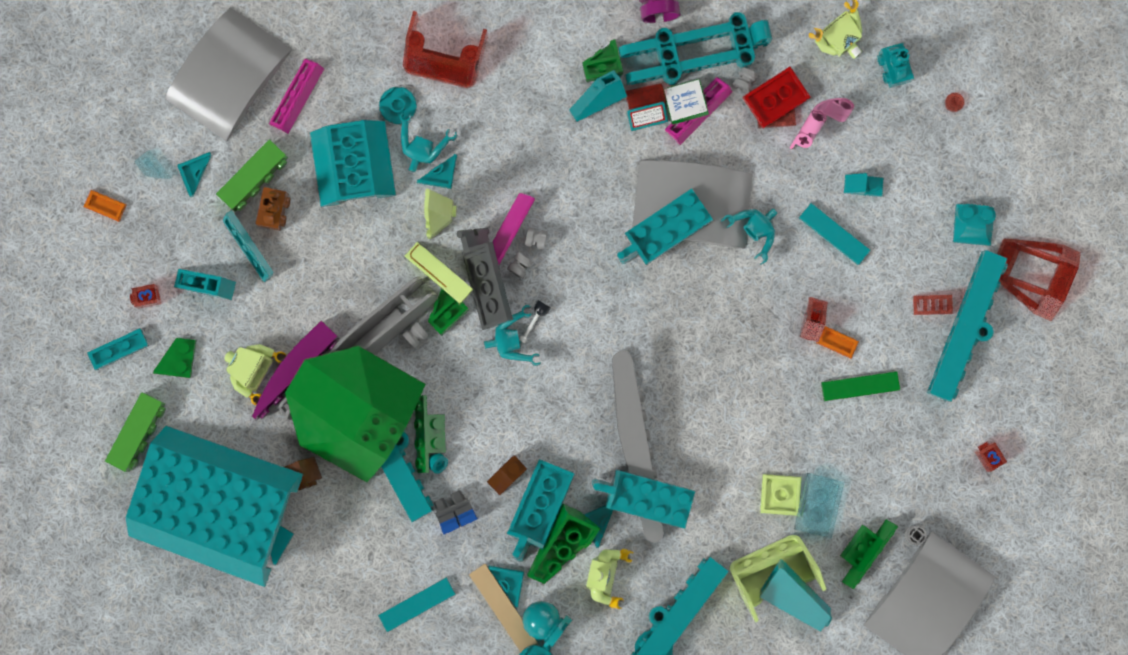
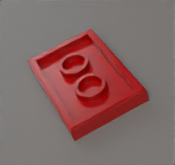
M789 66L742 98L764 129L808 101L811 96Z

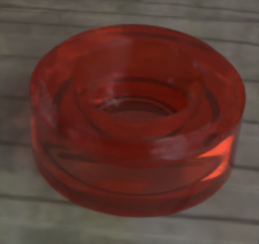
M951 93L945 99V107L950 112H958L964 106V98L959 93Z

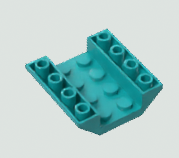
M354 121L328 125L310 132L321 207L340 205L341 201L374 196L377 199L396 196L385 121Z

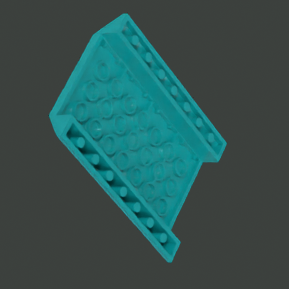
M165 426L150 443L125 517L128 536L266 587L272 568L267 566L290 493H297L303 474Z

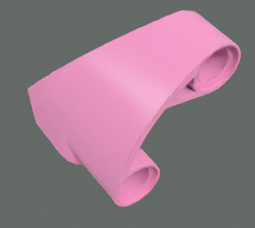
M833 98L817 104L809 114L791 144L790 149H793L795 144L803 148L810 147L817 133L827 120V115L839 122H845L854 109L852 101L847 98Z

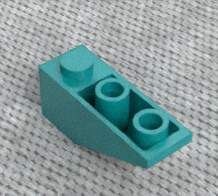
M613 70L597 78L569 109L576 122L586 119L588 116L627 97L622 81L617 73Z

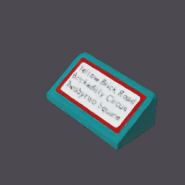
M664 102L627 111L631 131L668 122Z

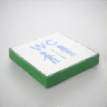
M700 79L663 89L672 125L709 115Z

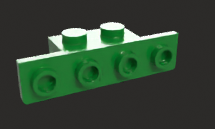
M421 395L415 407L414 428L416 430V439L414 445L417 453L415 467L417 473H429V453H446L445 414H427V395Z
M886 519L876 534L866 526L861 525L840 555V557L852 565L841 581L852 589L860 583L864 574L883 551L889 539L894 535L898 528L896 524Z

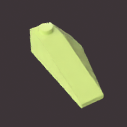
M431 189L425 190L424 202L426 228H429L426 232L428 239L434 238L452 222V218L456 217L457 206H453V200Z

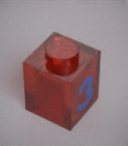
M150 284L131 288L130 301L135 308L141 309L161 304L157 285Z
M986 441L977 446L979 450L975 454L986 472H992L1007 463L995 442L989 443Z

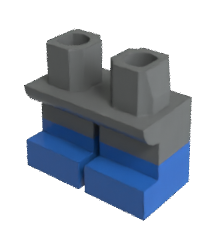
M460 490L450 494L455 503L452 506L448 507L444 498L434 502L437 511L435 515L444 535L460 528V525L462 527L478 519L468 498L465 499ZM454 511H455V513H456V515H457V517H458V519H459L460 525H459L458 520H457V518H456V516H455V514H454Z

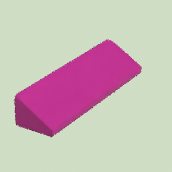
M304 59L271 118L270 125L289 134L324 71L322 66Z
M718 77L703 90L709 115L681 122L673 130L671 129L676 124L672 125L671 123L665 129L680 145L732 93L730 86Z
M519 193L492 241L498 265H500L535 198L523 193Z

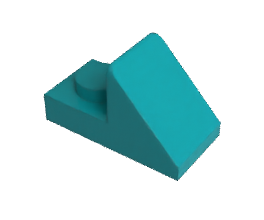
M867 173L845 175L844 194L882 197L884 178L868 176Z

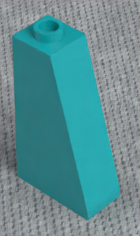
M780 559L761 587L760 598L821 632L832 621L831 608L785 561Z

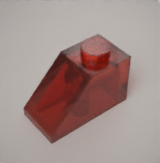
M809 297L800 331L801 338L819 342L825 327L828 302Z

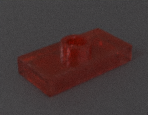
M662 83L625 91L629 110L660 102L666 103Z

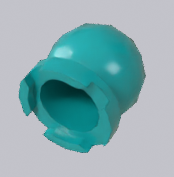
M546 601L531 603L523 613L525 631L529 636L537 640H544L545 644L543 647L548 651L572 621L567 615L564 619L563 617L560 618L559 610L553 604Z

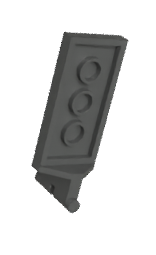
M489 229L457 231V237L461 238L463 246L462 255L470 286L473 289L472 293L482 330L490 329L513 320L493 242H489Z

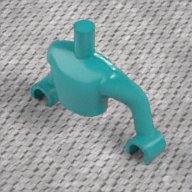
M401 112L399 115L402 121V150L406 156L412 159L408 169L411 172H416L419 162L432 163L449 141H455L458 137L457 132H455L453 137H449L450 129H447L446 136L433 151L434 143L419 136H415L409 144L408 126L412 120L411 114L407 120L402 119L404 112Z
M749 209L733 216L726 215L721 219V222L725 219L729 220L730 224L726 227L729 228L734 222L749 217L747 224L744 226L746 233L755 241L762 237H767L763 249L755 255L754 259L759 256L763 258L762 263L759 265L767 262V254L775 239V229L770 222L777 215L775 209H771L766 215L756 209Z
M523 306L522 311L512 315L513 320L498 325L495 329V339L484 341L485 349L497 347L498 353L504 359L531 362L533 366H539L541 362L535 363L533 361L534 357L540 356L539 354L526 355L513 352L520 349L517 329H507L523 317L530 318L532 314H525L524 310L530 309L531 306Z

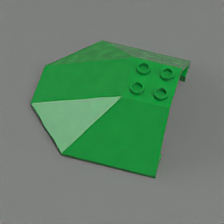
M358 345L349 349L305 359L287 388L285 395L299 445L359 479L368 482L388 459L406 429L426 384Z

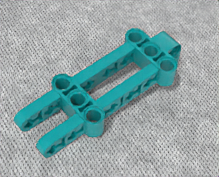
M735 12L730 16L728 23L677 34H672L668 28H661L657 31L654 39L620 46L619 53L621 58H629L657 52L660 66L626 74L627 85H636L663 79L668 85H675L681 75L732 63H736L739 68H749L755 60L754 49L762 45L763 47L768 46L773 38L768 20L757 21L748 28L745 15L741 12ZM732 20H739L741 25L735 26ZM665 35L668 41L662 42L659 36ZM730 36L733 50L679 62L676 47ZM737 38H743L745 44H739ZM669 53L673 59L666 60L663 54ZM741 56H748L750 62H743ZM673 71L677 77L670 78L667 73Z

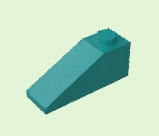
M178 269L174 284L175 288L232 300L236 286L235 281L224 277Z

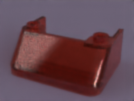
M413 11L405 39L403 56L405 72L462 88L473 87L477 81L488 39L487 29L483 28L479 46L467 45L462 49L460 57L424 48V36L416 31L419 21L416 11Z

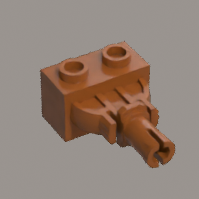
M263 187L255 224L258 227L281 231V227H285L287 216H284L285 209L289 208L291 197H288L289 194L286 191Z

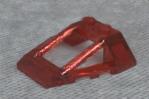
M1003 239L997 254L1007 258L1006 264L1008 266L1004 275L1001 274L999 281L1001 285L1022 302L1033 314L1052 321L1064 304L1077 274L1081 252L1062 244ZM1041 250H1046V251H1051V252H1057V253H1059V255H1058V256H1055V255H1053V254H1050V253H1047V252H1044V251H1041ZM1020 251L1058 264L1047 289L1009 276ZM1014 286L1041 295L1038 304Z

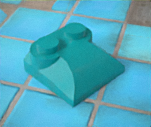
M956 204L953 242L991 246L993 223L996 218L995 208L985 205Z

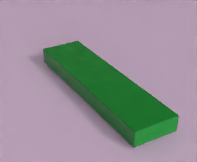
M897 371L821 382L824 401L900 391Z

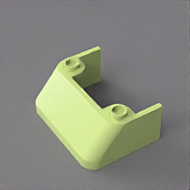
M797 535L785 537L735 560L730 565L733 579L755 622L759 620L754 607L763 601L760 598V589L780 559L785 561L805 583L816 579L822 591L827 590L818 565L801 538Z

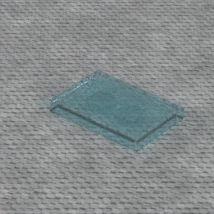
M807 473L794 529L832 539L845 482Z

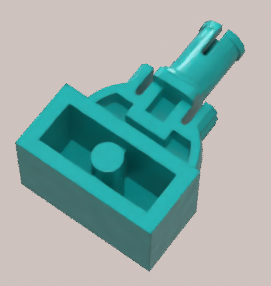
M904 43L882 48L879 51V55H877L878 64L883 66L884 69L882 74L885 84H888L889 88L910 83L914 79L909 62L910 54L905 49Z

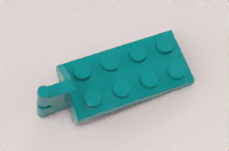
M691 188L625 232L631 245L618 252L617 257L622 264H626L639 255L645 265H648L711 223L713 218Z
M541 459L538 460L507 532V535L518 539V543L512 553L517 561H524L530 545L540 549L544 548L575 473Z
M617 469L611 483L596 478L591 481L594 490L608 493L606 508L683 529L686 528L695 490Z

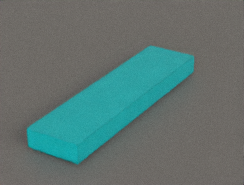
M812 203L800 215L799 219L855 264L859 265L870 252V249Z
M232 210L227 212L223 218V223L265 283L273 276V270Z
M446 577L384 611L378 617L386 632H389L456 594Z

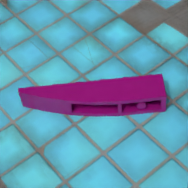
M320 321L289 352L276 369L260 396L252 415L254 419H263L269 414L270 411L268 409L273 404L276 406L283 400L284 397L282 395L286 392L305 359L321 356L338 343L339 337L323 321Z

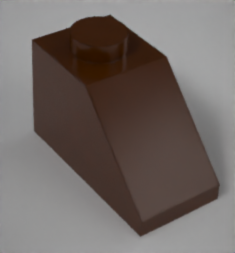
M513 455L487 483L501 495L527 468Z

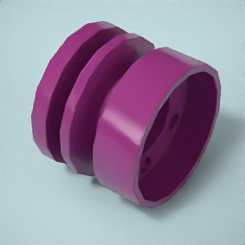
M639 0L640 3L644 4L640 7L641 21L644 23H656L655 14L663 13L664 22L675 20L681 15L678 1Z

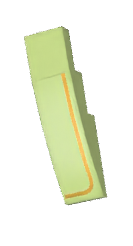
M418 242L405 255L411 263L459 304L473 291L468 284Z

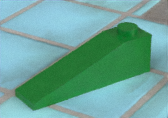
M562 504L543 549L539 548L527 576L545 584L562 569L566 562L572 561L580 550L586 549L592 543L600 527L579 510Z

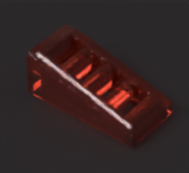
M953 295L913 296L914 315L953 314ZM943 299H947V310H943ZM919 300H923V311H918ZM927 300H931V311H927ZM935 300H939V310H935Z

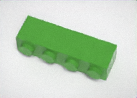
M269 139L216 195L234 212L237 210L241 211L247 205L246 201L251 196L255 197L261 189L259 187L264 182L266 184L269 183L277 169L281 170L285 167L288 157Z
M141 392L105 462L124 472L134 470L139 461L137 460L139 453H143L148 443L145 441L149 435H153L157 427L155 425L157 419L162 418L166 408L164 406L166 403Z

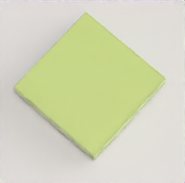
M763 474L760 513L799 516L802 477Z

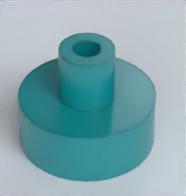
M437 453L429 456V469L432 472L439 474L446 469L448 459L443 454Z

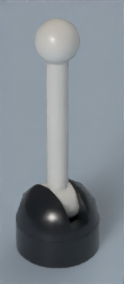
M539 300L536 302L534 307L536 315L524 335L519 338L520 343H526V337L538 317L546 315L551 307Z

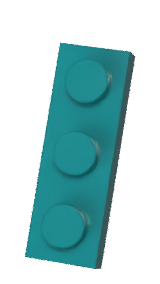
M139 328L87 352L94 370H99L148 347L149 344L142 329Z

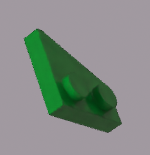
M615 39L611 40L610 44L605 48L595 52L594 56L582 62L586 83L595 81L597 78L613 70L618 76L623 75V68Z
M441 288L428 322L443 336L469 309L463 302L459 304Z
M176 338L154 369L153 374L191 378L196 340Z

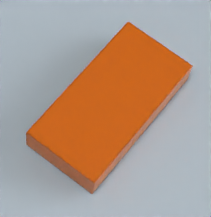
M91 190L83 207L120 222L127 204Z
M824 325L816 343L852 359L859 341Z

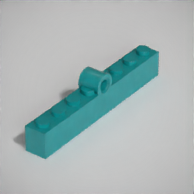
M987 250L981 251L927 394L947 402H952V399L955 400L959 392L957 388L959 381L962 382L966 371H964L966 363L969 364L973 353H971L973 345L976 346L978 342L988 341L992 338L994 330L986 322L987 317L985 315L987 310H990L994 300L992 297L994 292H997L1000 287V276L1006 272L1008 266L1006 264L1007 258ZM980 328H983L985 331L983 336L979 334Z
M403 432L401 436L404 438V443L402 445H395L388 459L381 467L410 521L414 522L432 512L433 509L431 507L434 504L430 496L425 497L422 491L425 487L420 478L416 480L413 475L416 471L412 463H407L404 458L406 455L405 449L410 444V437L407 433Z
M708 557L707 560L703 558L697 566L699 571L696 575L692 573L685 582L688 584L684 590L680 589L674 596L676 601L672 606L668 605L666 608L656 606L649 611L648 618L653 624L650 630L653 632L649 637L644 636L638 644L640 649L637 653L632 652L630 655H666L729 571L711 557ZM658 611L663 614V618L660 621L654 618L655 613Z

